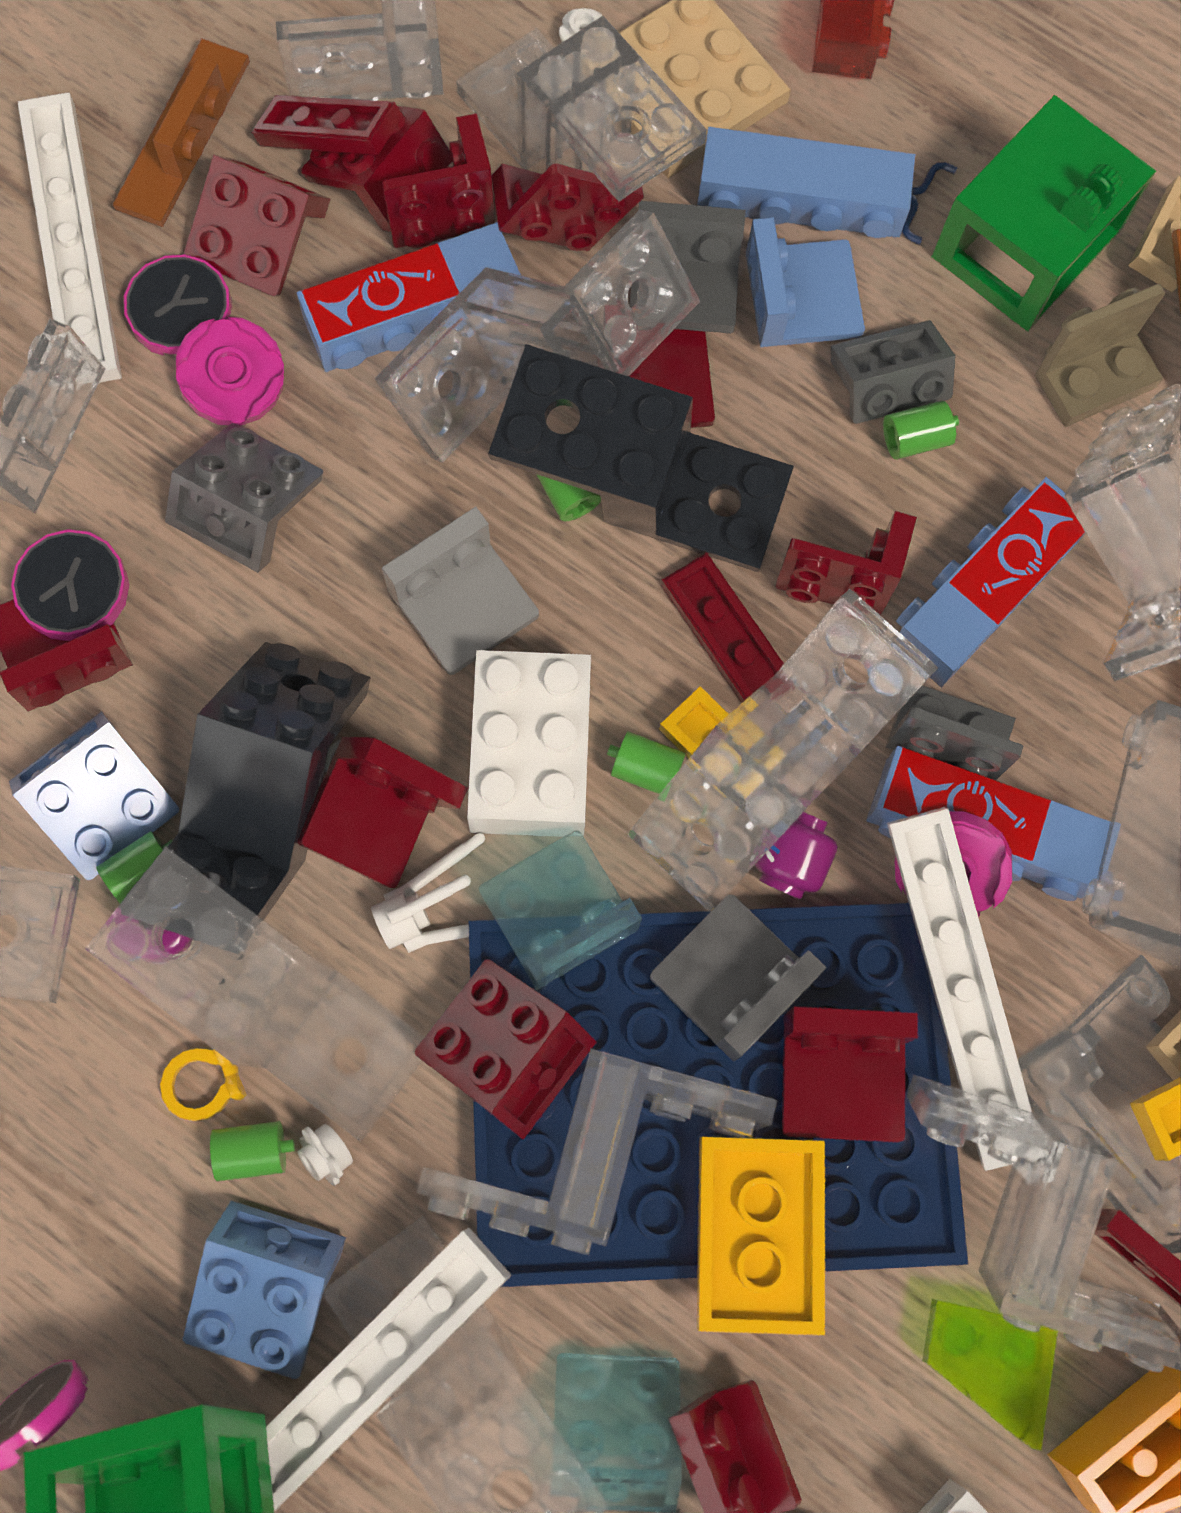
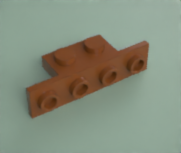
M203 38L201 39L113 203L115 210L160 227L164 226L250 62L247 54Z

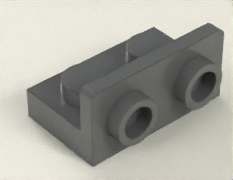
M931 320L831 345V364L850 393L849 416L855 424L930 403L946 401L953 396L956 355Z

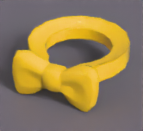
M216 1041L212 1045L213 1050L196 1048L183 1051L171 1059L163 1071L160 1083L162 1100L170 1112L181 1119L202 1121L211 1119L223 1111L231 1098L237 1101L243 1100L247 1096L238 1075V1066L233 1061L227 1041ZM196 1061L220 1065L226 1080L210 1103L204 1107L193 1109L186 1107L179 1101L175 1094L174 1084L177 1074L184 1066Z

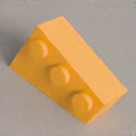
M1181 1345L1047 1454L1082 1506L1091 1513H1164L1181 1506Z

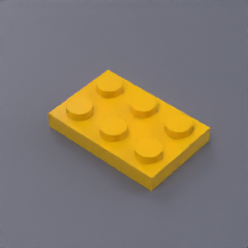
M700 1137L697 1275L698 1331L825 1335V1141Z

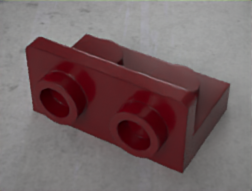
M754 1380L744 1381L705 1393L668 1418L704 1513H782L795 1509L801 1503L802 1499L758 1385Z

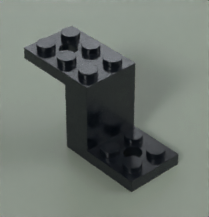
M525 344L488 452L491 460L599 494L601 496L604 521L607 524L700 554L708 553L712 558L758 573L794 468L793 465L690 433L693 397L528 344ZM562 405L574 408L580 415L577 427L566 434L555 433L546 424L549 413L554 408ZM721 489L733 491L740 500L739 510L728 517L715 514L709 506L711 495Z
M265 642L197 714L178 835L126 895L124 915L240 955L306 860L308 849L301 847L298 844V839L321 786L329 745L366 698L371 677L355 672L350 666L341 662H325L301 654L298 649L287 644ZM200 891H208L211 892V894L202 893Z

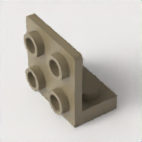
M1160 284L1142 291L1138 287L1130 288L1117 295L1109 305L1092 311L1090 307L1080 309L1067 317L1061 324L1062 330L1055 342L1047 348V355L1035 376L1065 427L1157 388L1163 380L1162 375L1138 337V333L1165 295V291Z

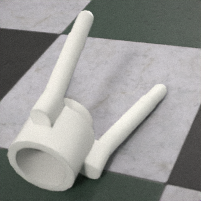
M475 834L402 887L384 894L385 901L371 907L375 922L389 949L404 943L408 953L425 945L469 937V924L427 932L421 931L422 928L431 925L425 909L469 886L471 883L469 876L463 875L420 897L415 892L480 846L485 841L484 834Z

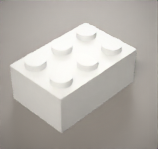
M476 650L467 814L470 833L584 837L591 655Z

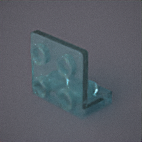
M578 830L555 841L481 884L479 887L483 900L536 990L638 931L642 921V917L631 899L628 898L622 901L584 836Z
M561 1353L557 1356L550 1508L676 1513L682 1480L681 1451L668 1419L680 1411V1363L676 1358Z

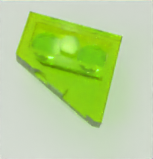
M932 1298L922 1361L1024 1445L1041 1451L1058 1327Z

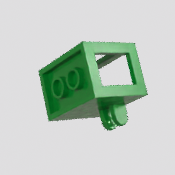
M1054 94L955 198L931 257L1028 332L1123 229L1156 170ZM980 234L1034 275L1024 297L964 252Z
M198 1405L23 1452L25 1513H57L56 1483L84 1485L85 1513H275L265 1414Z

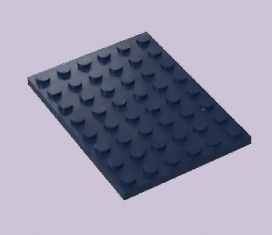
M909 903L749 909L798 958L802 957L809 950L826 966V969L762 1036L734 1062L650 979L652 971L711 911L469 921L470 978L485 960H491L568 1012L596 1041V1044L524 1140L473 1100L477 1237L512 1275L501 1287L697 1278L700 1137L825 1141V1272L968 1265L947 1039ZM793 1007L918 1013V1038L905 1044V1139L902 1142L800 1138L783 1135L784 1014Z

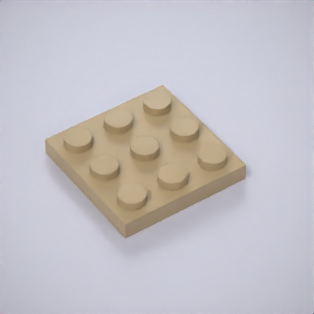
M671 0L578 57V71L667 178L704 156L708 127L743 131L788 103L791 91L714 0Z

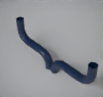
M938 162L929 169L921 186L912 187L911 207L902 229L905 238L919 245L923 237L913 234L909 229L919 206L915 195H921L926 192L937 171L945 170L955 174L958 167L946 162Z

